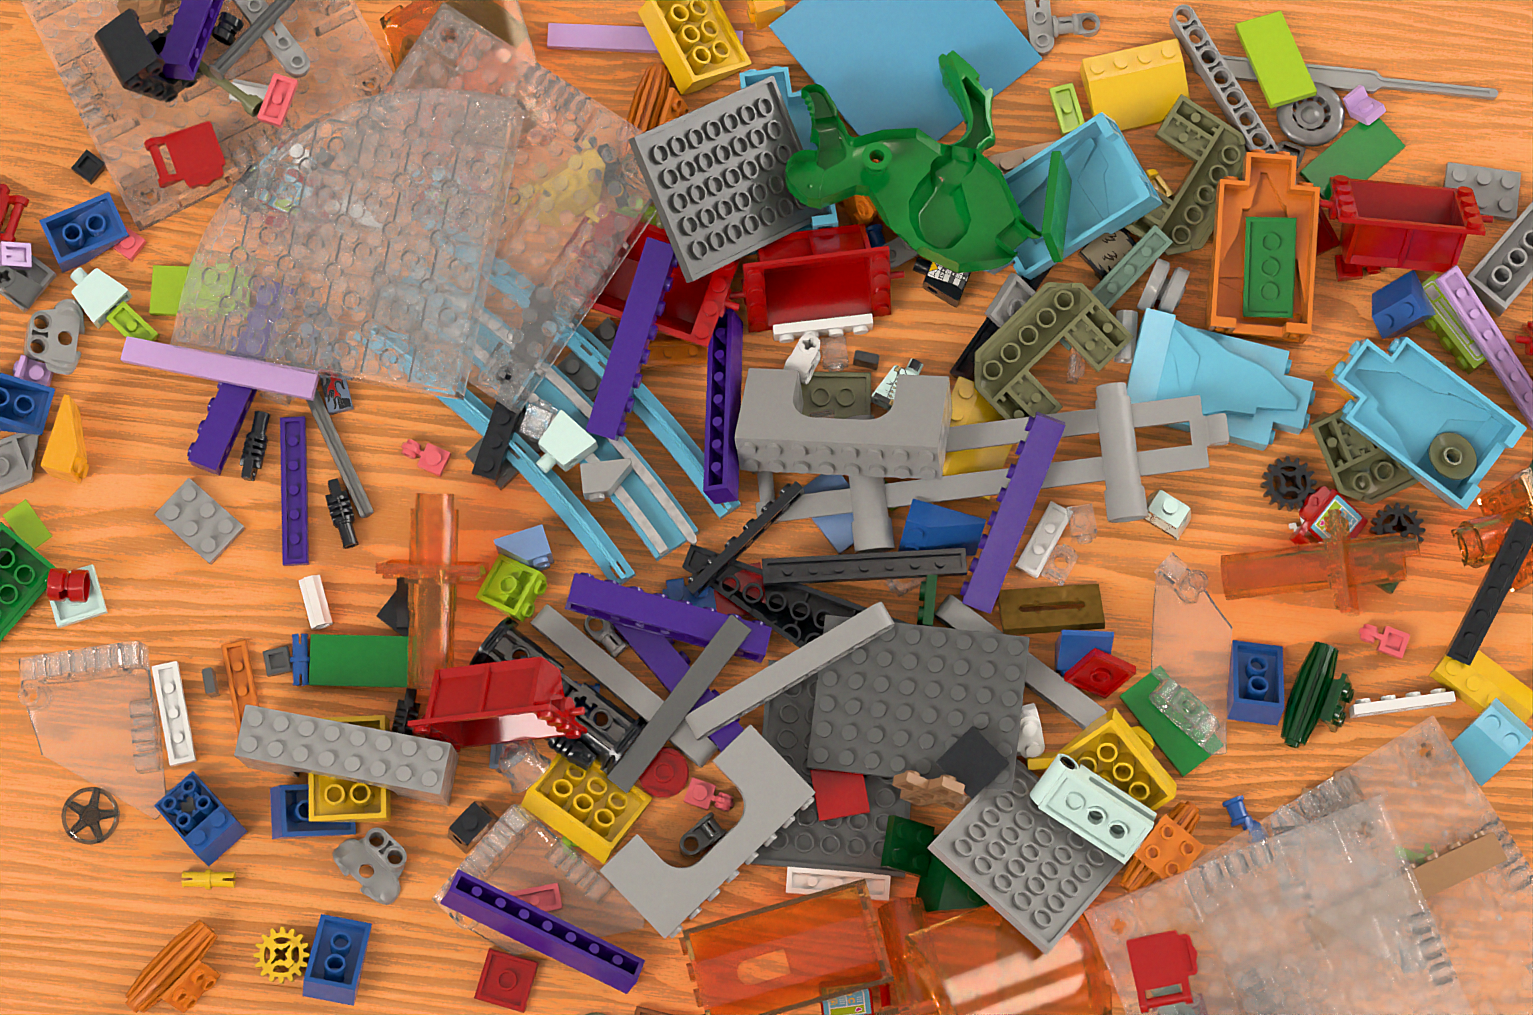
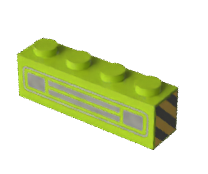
M1435 273L1421 283L1436 315L1425 320L1424 323L1430 331H1434L1440 338L1441 346L1446 351L1452 353L1455 357L1456 365L1462 371L1465 370L1469 375L1485 364L1487 360L1435 282V279L1438 278Z

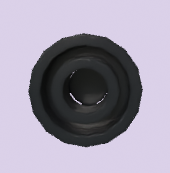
M222 12L219 17V24L213 28L211 36L222 44L231 46L236 40L235 34L241 31L244 23L234 15Z

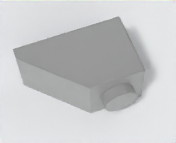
M631 458L580 464L585 500L590 499V502L604 501L605 497H611L633 470Z

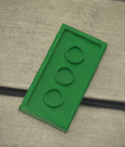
M1377 118L1369 126L1358 122L1303 168L1299 174L1306 182L1312 183L1313 187H1320V197L1323 200L1329 201L1332 196L1329 183L1330 177L1344 175L1351 179L1368 180L1406 146L1380 118Z
M1052 151L1041 231L1054 263L1063 261L1072 184L1061 151Z
M1246 217L1243 317L1294 318L1297 218Z
M311 634L309 685L411 688L413 637Z
M1158 666L1119 696L1141 726L1151 735L1155 744L1182 778L1223 747L1222 743L1161 666Z

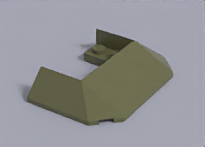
M1182 94L1162 120L1163 123L1154 137L1194 163L1172 199L1156 190L1163 204L1124 227L1139 238H1142L1156 225L1173 241L1163 252L1167 256L1203 248L1214 230L1217 184L1220 179H1224L1226 176L1238 177L1242 181L1243 158L1246 155L1244 146L1246 143L1241 132Z
M1046 282L975 351L974 388L1005 420L1035 416L1036 412L1045 415L1056 414L1063 406L1028 370L1063 337L1096 372H1099L1134 336L1083 283Z
M1444 360L1439 361L1447 367L1446 362ZM1342 408L1332 413L1323 412L1310 424L1339 493L1373 505L1419 482L1408 473V469L1340 418L1343 415Z

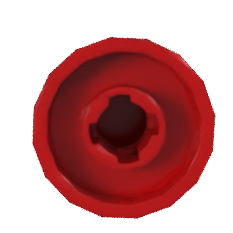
M63 568L50 569L47 580V596L49 601L64 602L69 598L71 602H87L90 593V574L88 570L73 569L69 573L67 569Z

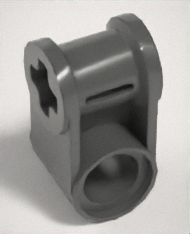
M0 266V292L24 308L30 309L43 290V287L36 281L23 276L8 266ZM3 278H4V279L10 278V281H9V282H7V281L1 282V280H2Z
M713 812L703 817L681 837L679 848L683 856L687 858L697 857L708 847L717 843L728 832L726 829H722L713 818ZM688 839H693L697 841L698 848L695 851H688L684 847V842Z

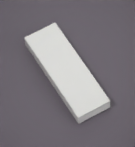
M1051 501L1015 568L1037 579L1073 512Z

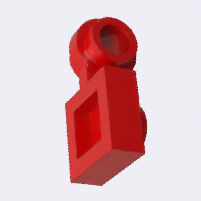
M1335 255L1334 257L1337 282L1362 279V270H1365L1368 275L1382 272L1381 268L1383 267L1344 263L1343 255Z

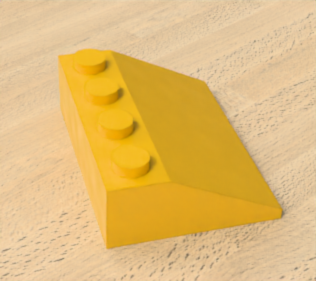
M646 0L638 11L681 95L704 89L752 64L718 0Z
M1177 38L1082 59L1079 70L1092 118L1103 112L1116 122L1121 132L1163 123L1162 120L1181 94L1190 99L1184 61Z
M958 377L951 394L952 416L950 427L1005 420L974 388L973 381ZM1013 444L947 452L945 454L942 477L1003 469ZM983 496L980 498L989 501L991 496Z
M1115 707L1093 721L1050 760L1053 762L1058 754L1068 755L1078 766L1082 764L1152 811L1157 810L1176 796L1177 784Z
M385 715L321 718L390 731V720ZM308 773L309 822L391 821V790Z
M557 754L527 790L521 806L605 864L653 798L635 785L629 793L624 792L607 778V774L600 770L602 764L597 760L586 771L567 761L561 754Z

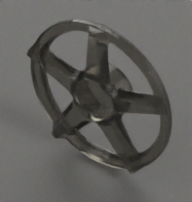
M85 787L74 792L66 800L61 814L62 825L68 836L76 842L87 845L102 843L117 828L120 810L116 800L109 792L98 787ZM92 791L88 805L83 806L72 801L79 794ZM100 793L111 801L114 809L101 810L98 808ZM67 808H70L79 815V820L70 829L66 822ZM114 817L111 828L103 835L99 824L100 820ZM88 826L96 839L85 840L75 836V834Z

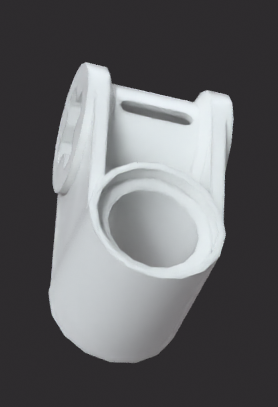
M810 334L802 336L785 363V370L799 371L801 383L808 384L814 370L820 362V340L818 337Z

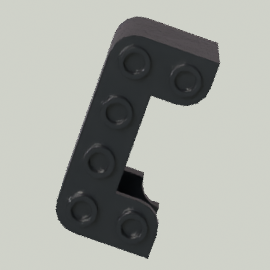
M128 8L96 32L94 38L124 89L158 101L171 102L178 97V93L182 90L194 86L197 83V79L203 76V73L198 67L194 80L166 78L162 71L165 61L159 54L163 51L166 35L170 32L172 25H168L166 27L168 30L164 33H158L154 29L146 35L138 22L140 18L136 11Z

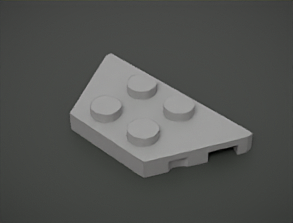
M17 433L0 440V495L34 482L39 435Z

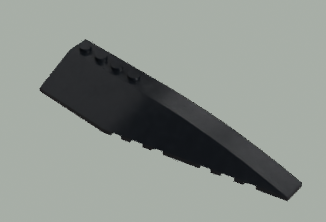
M691 544L682 568L692 575L698 571L701 573L707 567V561L718 553ZM737 560L710 585L711 588L758 620L764 622L767 626L772 627L774 631L799 648L823 635L825 615L852 618L867 609L803 584L764 586L765 604L762 602L764 592L760 585L749 583L741 592L740 582L734 576L735 573L745 570L763 577L762 569ZM728 579H733L736 581V588L734 589L724 582ZM751 588H757L760 590V596L758 599L747 595L746 592ZM891 617L892 620H893V622L910 624V623H907V622H904V621H901V620H899V619H896V618Z

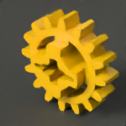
M281 927L280 933H277L272 928L270 929L271 936L268 937L263 934L261 937L264 943H256L255 945L260 949L259 953L253 954V957L260 959L255 964V967H263L260 975L265 977L270 974V982H274L276 978H278L280 984H284L285 978H288L290 982H295L294 975L297 974L302 977L303 973L300 969L302 967L307 968L308 964L305 962V958H309L310 953L305 952V949L309 948L310 945L309 943H301L304 939L302 934L295 937V929H291L289 933H286V928ZM281 938L291 939L285 944H278L275 941ZM269 949L270 959L266 962V951ZM299 949V960L296 962L295 952ZM280 950L287 951L285 954L287 959L285 961L278 960L280 957L278 952ZM279 967H287L290 970L285 973L274 972Z

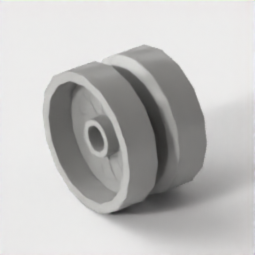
M1158 258L1136 308L1143 311L1146 308L1152 309L1157 299L1161 301L1157 310L1172 314L1174 308L1178 307L1186 289L1184 285L1190 271L1177 267L1171 279H1167L1166 276L1170 269V263Z

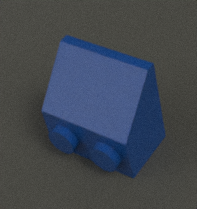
M1415 270L1410 271L1372 294V319L1382 339L1395 338L1436 315Z

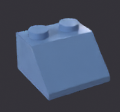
M542 524L494 539L498 554L505 555L538 571L550 568V564L554 563Z

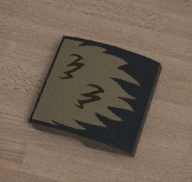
M1122 228L1113 234L1104 233L1081 249L1078 255L1095 271V276L1101 281L1132 249L1136 242Z

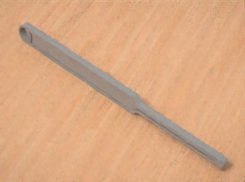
M1221 55L1236 80L1258 82L1248 58ZM1202 56V57H1201L1202 59H1207V60H1209L1211 63H1213V61H1212V59H1211L1210 57H1208V56ZM1305 64L1313 82L1322 83L1332 90L1351 92L1358 85H1362L1368 94H1374L1380 89L1487 100H1494L1498 96V91L1493 88L1384 78L1375 70ZM1193 65V70H1194V72H1195L1197 75H1199V73L1197 72L1196 68H1195L1194 65Z

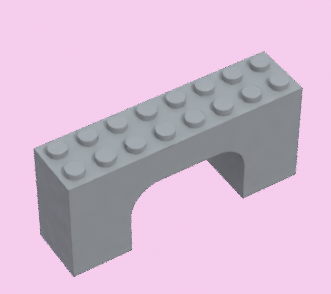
M748 369L734 437L740 470L942 480L952 416L949 376L898 374L894 403L891 409L879 418L858 420L814 418L803 415L804 401L798 370Z
M247 704L245 705L234 753L235 757L251 769L299 777L300 772L349 780L392 790L399 797L449 806L459 760L458 753L452 744L448 742Z
M751 724L712 761L739 790L743 798L744 808L742 816L736 825L703 857L691 866L673 867L665 863L636 834L599 870L664 939L668 935L674 938L683 929L681 923L687 917L692 920L702 910L699 905L705 899L709 902L712 901L721 892L718 887L724 881L730 883L740 873L737 868L741 864L749 865L759 855L756 850L762 844L767 847L777 837L774 833L781 826L783 829H786L796 819L793 814L799 808L802 811L805 810L815 800L812 796L816 792Z

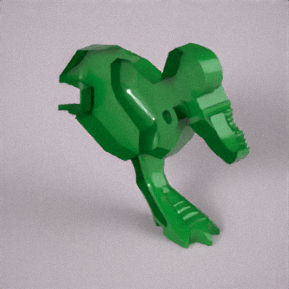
M954 50L949 52L947 56L941 54L938 57L939 69L943 77V86L948 90V94L956 103L966 124V132L963 137L950 145L938 143L918 128L884 129L852 137L848 134L844 123L839 119L837 107L823 86L813 84L806 85L801 89V98L805 99V105H807V110L810 111L809 116H811L812 121L810 142L815 143L817 150H801L794 153L786 164L785 182L789 192L807 207L822 209L854 195L869 196L884 223L920 256L956 273L992 270L1004 266L1018 255V252H1014V250L1028 237L1031 239L1042 237L1041 232H1038L1024 218L1001 170L982 155L985 150L993 147L996 141L992 123L994 91L992 88L986 91L979 84L980 75ZM873 159H879V160H881V162L875 163V162H872L871 160H873Z

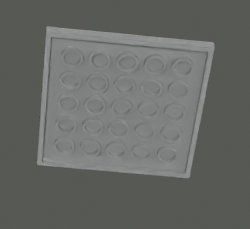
M1016 758L1013 792L984 788L929 845L928 849L1047 955L1124 864L1040 810L1030 797L1031 790L1040 778L1031 770H1028Z

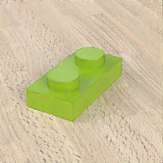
M1073 83L1049 88L1048 92L1061 136H1065L1085 123Z
M124 301L106 317L107 321L125 338L129 336L154 342L160 337Z

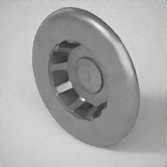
M1313 82L1317 89L1316 96L1302 99L1300 105L1298 101L1278 106L1276 110L1277 121L1282 132L1290 140L1303 146L1314 147L1330 142L1339 134L1344 124L1345 111L1341 99L1334 90L1319 82Z

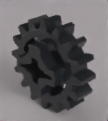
M1286 456L1283 463L1278 458L1274 461L1275 466L1269 464L1266 468L1268 472H1264L1262 478L1267 480L1260 485L1261 488H1267L1263 497L1270 496L1269 504L1278 503V510L1287 506L1288 512H1291L1294 505L1300 510L1306 497L1316 492L1311 487L1315 486L1317 481L1310 479L1314 471L1307 472L1308 464L1299 465V458L1291 462L1290 457ZM1284 469H1292L1294 471L1286 472ZM1301 477L1304 481V487L1301 485ZM1273 481L1276 483V491L1273 487ZM1291 481L1293 484L1287 488L1285 483ZM1282 497H1292L1293 499H1285Z
M1396 503L1393 509L1389 504L1386 505L1384 512L1379 509L1375 513L1378 518H1372L1370 521L1375 527L1369 529V533L1375 534L1370 540L1371 543L1378 542L1379 544L1376 550L1385 549L1386 557L1392 552L1395 559L1400 557L1401 552L1405 557L1410 555V550L1415 552L1419 548L1417 544H1421L1424 541L1419 535L1426 531L1424 528H1419V525L1424 520L1415 518L1418 511L1415 510L1410 513L1409 505L1400 509L1399 503ZM1391 516L1390 524L1385 523L1382 525L1383 520ZM1395 526H1397L1398 531H1402V533L1399 536L1397 535V531L1392 530ZM1412 537L1410 543L1403 546L1404 538Z

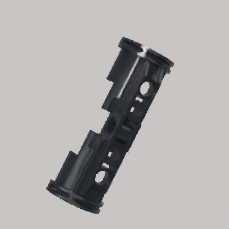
M506 617L494 628L481 644L469 664L476 665L513 660V654L517 651H522L527 655V658L542 656L559 668L560 672L564 669L561 663L516 629L519 624L510 617ZM561 672L564 696L571 697L575 706V700L581 701L584 699L585 706L589 710H591L592 706L596 707L591 711L589 718L586 717L588 713L586 709L584 715L576 716L575 721L587 728V734H581L577 741H581L597 756L596 760L602 764L600 770L609 775L624 752L648 723L641 717L635 720L584 682L580 687ZM598 713H603L607 716L608 723L604 726H598L594 723L593 717Z

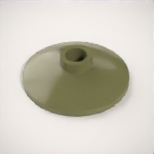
M1442 433L1435 437L1429 446L1430 462L1434 469L1445 478L1461 480L1467 478L1474 471L1477 463L1476 453L1472 445L1464 437L1455 433Z

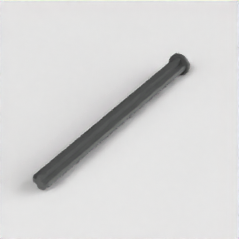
M275 0L213 65L209 64L207 66L209 71L219 80H223L224 74L296 0Z
M288 336L280 340L277 345L282 348L291 369L310 373L295 342L296 336ZM316 388L313 401L306 400L359 516L367 518L374 513V510Z

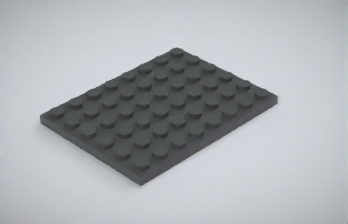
M774 75L628 139L687 283L697 280L812 223L813 216L829 214L827 207L822 209L807 207L787 189L785 182L787 161L794 153L803 150V147Z
M825 615L823 634L851 617ZM894 622L895 625L890 630L818 671L807 768L894 778V775L904 773L906 770H913L919 772L920 777L925 779L939 778L941 775L947 774L936 764V761L973 726L1009 762V765L985 789L1013 792L1030 637Z
M769 660L768 666L772 665L777 661ZM818 672L765 703L762 737L812 789L810 770L814 769L807 768ZM864 775L870 813L819 822L816 801L814 800L805 810L802 811L799 808L793 814L796 819L786 829H783L781 826L774 833L777 837L767 847L762 844L756 850L759 855L751 864L862 872L905 878V873L881 867L880 865L888 816L896 815L910 819L911 802L900 798L901 789L892 785L894 778Z

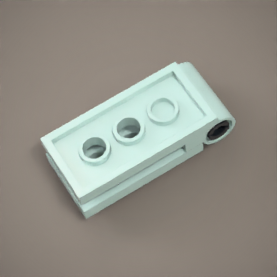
M1058 754L1030 792L1031 799L1038 805L1040 810L1123 864H1126L1154 826L1153 821L1157 815L1156 812L1082 764L1078 766L1071 757L1065 754Z

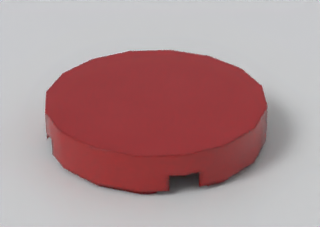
M663 747L639 780L648 794L657 798H670L679 794L685 788L689 779V767L686 759L679 751L670 747Z

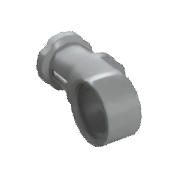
M1073 13L1072 16L1066 17L1052 15L1054 37L1069 33L1093 37L1100 28L1099 17L1094 13ZM1085 20H1092L1095 22L1096 27L1093 30H1086L1083 28L1082 23Z
M587 616L584 623L586 634L593 637L598 643H602L611 653L613 659L628 648L630 644L624 642L615 632V627L609 621L599 619L602 622L603 628L595 632L589 628L588 623L592 619L599 618Z

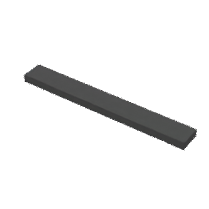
M731 614L607 776L610 781L624 792L629 793L683 722L685 716L690 713L745 641L752 629Z

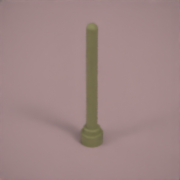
M203 61L200 62L199 68L206 77L242 102L244 111L252 117L258 115L263 103L260 97L252 94L247 95L226 78L219 80L209 71L207 64Z

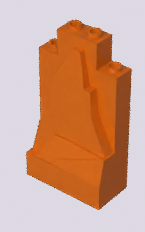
M1253 149L1247 152L1243 158L1242 181L1238 177L1226 176L1224 179H1220L1217 184L1212 266L1208 277L1204 330L1241 339L1303 344L1311 335L1320 187H1313V184L1308 182H1301L1295 185L1297 156L1290 155V152L1278 151L1275 154L1265 153V150ZM1246 217L1297 218L1294 318L1243 317Z

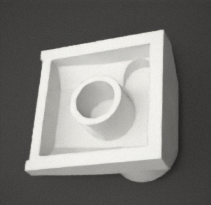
M1032 703L1022 706L1017 756L1034 758L1044 752L1045 744L1037 708Z

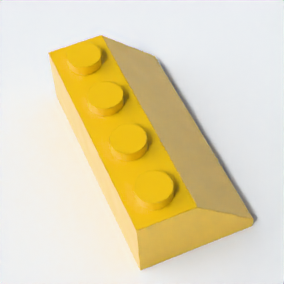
M1479 650L1470 666L1444 654L1429 674L1431 678L1450 692L1454 691L1456 697L1479 714L1495 698L1502 702L1524 724L1533 714V691Z

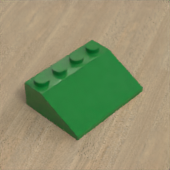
M0 522V642L46 590L49 571L51 568H56L2 522Z

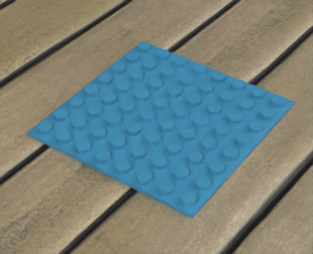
M801 0L769 25V28L814 83L826 89L834 101L837 111L858 136L884 129L918 128L935 141H939L962 123L964 118L942 83L943 77L938 63V57L941 54L947 56L949 52L954 50L980 75L979 84L986 91L989 88L993 89V98L1043 59L995 0Z

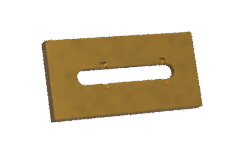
M1099 583L999 591L998 603L1003 634L1020 635L1061 632L1062 630L1105 629V617ZM1083 604L1085 606L1080 608V610H1077V608L1039 611V613H1036V611L1021 612L1019 610L1022 607Z

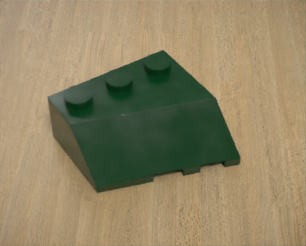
M939 834L933 836V841L938 837ZM931 852L927 878L919 879L911 915L988 910L990 904Z

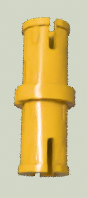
M206 869L205 872H182V878L193 879L181 880L183 888L205 887L206 890H211L212 887L235 888L236 881H225L226 878L236 879L235 871L213 872L212 869Z

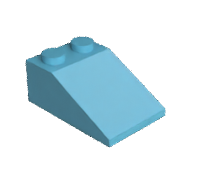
M1495 698L1443 751L1482 786L1531 740L1533 731L1502 702Z

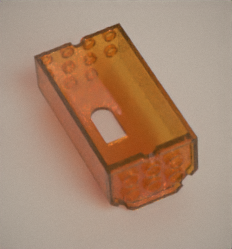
M865 879L682 930L684 937L679 938L683 955L689 954L691 962L687 963L686 966L691 983L695 981L698 988L693 989L698 1008H704L705 1014L702 1015H787L893 984L895 981ZM784 949L791 974L753 985H747L740 981L737 969L741 962Z

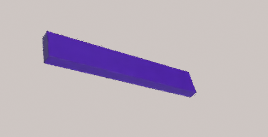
M280 417L283 566L309 565L306 417Z

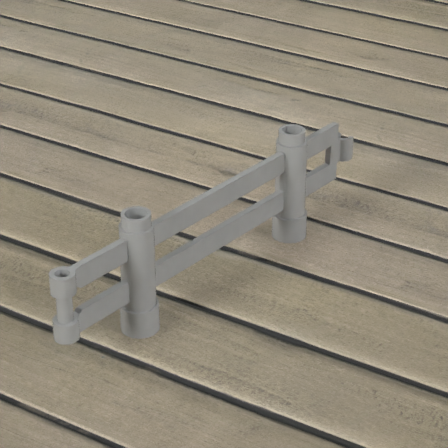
M1116 382L1099 385L1096 387L1097 400L1095 401V409L1048 414L1047 416L1065 422L1066 426L1061 438L1099 433L1102 456L1051 463L1041 489L1105 481L1106 490L1104 491L1107 521L1109 523L1130 522L1148 518L1145 487L1141 484V477L1209 468L1207 447L1222 446L1229 443L1227 416L1225 413L1203 416L1200 395L1131 404V398L1127 395L1126 383ZM858 415L846 419L871 420L875 419L874 415ZM1029 417L950 427L946 453L1018 444L1020 440L1025 441L1028 431L1024 429ZM1189 422L1192 445L1137 452L1136 428ZM1009 468L943 476L942 480L919 479L885 484L884 477L849 476L850 488L804 494L774 524L853 513L854 522L851 524L855 554L891 551L895 549L892 518H889L888 508L911 506L913 499L927 503L998 495L1001 487L1006 488L1010 479L1006 478V474ZM752 471V474H757L760 502L756 503L757 518L762 514L761 509L769 501L774 502L776 500L773 472Z

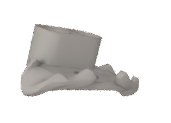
M65 299L58 302L54 309L35 312L27 324L24 355L31 360L45 362L47 369L51 372L64 375L72 374L81 358V352L76 351L78 335L85 333L84 314L81 305L73 299ZM34 320H43L46 328L38 329L34 324ZM59 333H69L72 337V342L69 345L59 343ZM37 343L41 345L43 352L34 353L30 348V344Z
M378 827L372 828L366 833V837L360 840L347 839L334 850L332 855L335 863L344 876L350 874L363 886L360 888L363 894L383 905L392 904L398 898L401 890L398 879L405 868L407 854L404 848L385 830ZM379 838L383 844L378 847L373 846L369 842L370 839ZM396 855L400 857L401 862L399 864H391L388 861V857ZM370 865L374 869V874L370 878H363L359 874L361 866Z

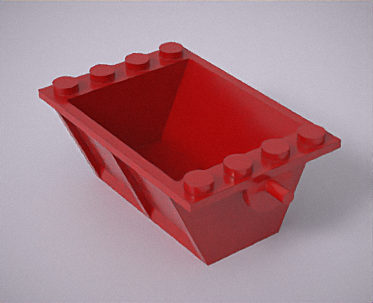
M1335 175L1329 178L1332 192L1330 200H1319V207L1328 208L1329 220L1338 219V222H1342L1340 246L1344 263L1445 273L1457 265L1467 234L1485 236L1484 223H1493V216L1480 214L1473 190L1465 186L1448 188L1351 179L1344 175Z
M604 208L588 252L576 248L573 251V256L585 259L570 302L621 319L646 239L649 237L671 244L665 229ZM741 258L689 283L686 282L680 265L677 268L673 267L670 276L673 278V284L670 291L665 292L663 301L666 302L662 316L657 317L655 323L658 326L657 331L708 348L719 317L722 318L727 308L736 311L740 308L739 303L730 301L732 292L730 286Z
M864 223L792 232L757 249V262L743 264L744 279H741L742 291L731 292L730 299L743 298L747 309L749 333L773 330V325L864 314H872V317H883L891 315V279L905 278L904 270L891 272L889 246L871 248Z
M542 656L434 670L426 714L419 720L408 721V726L412 728L413 735H424L427 739L451 743L456 752H460L461 748L563 736L569 739L580 738L581 734H587V728L575 721L577 715L585 714V708H575L573 699L564 696L560 669Z

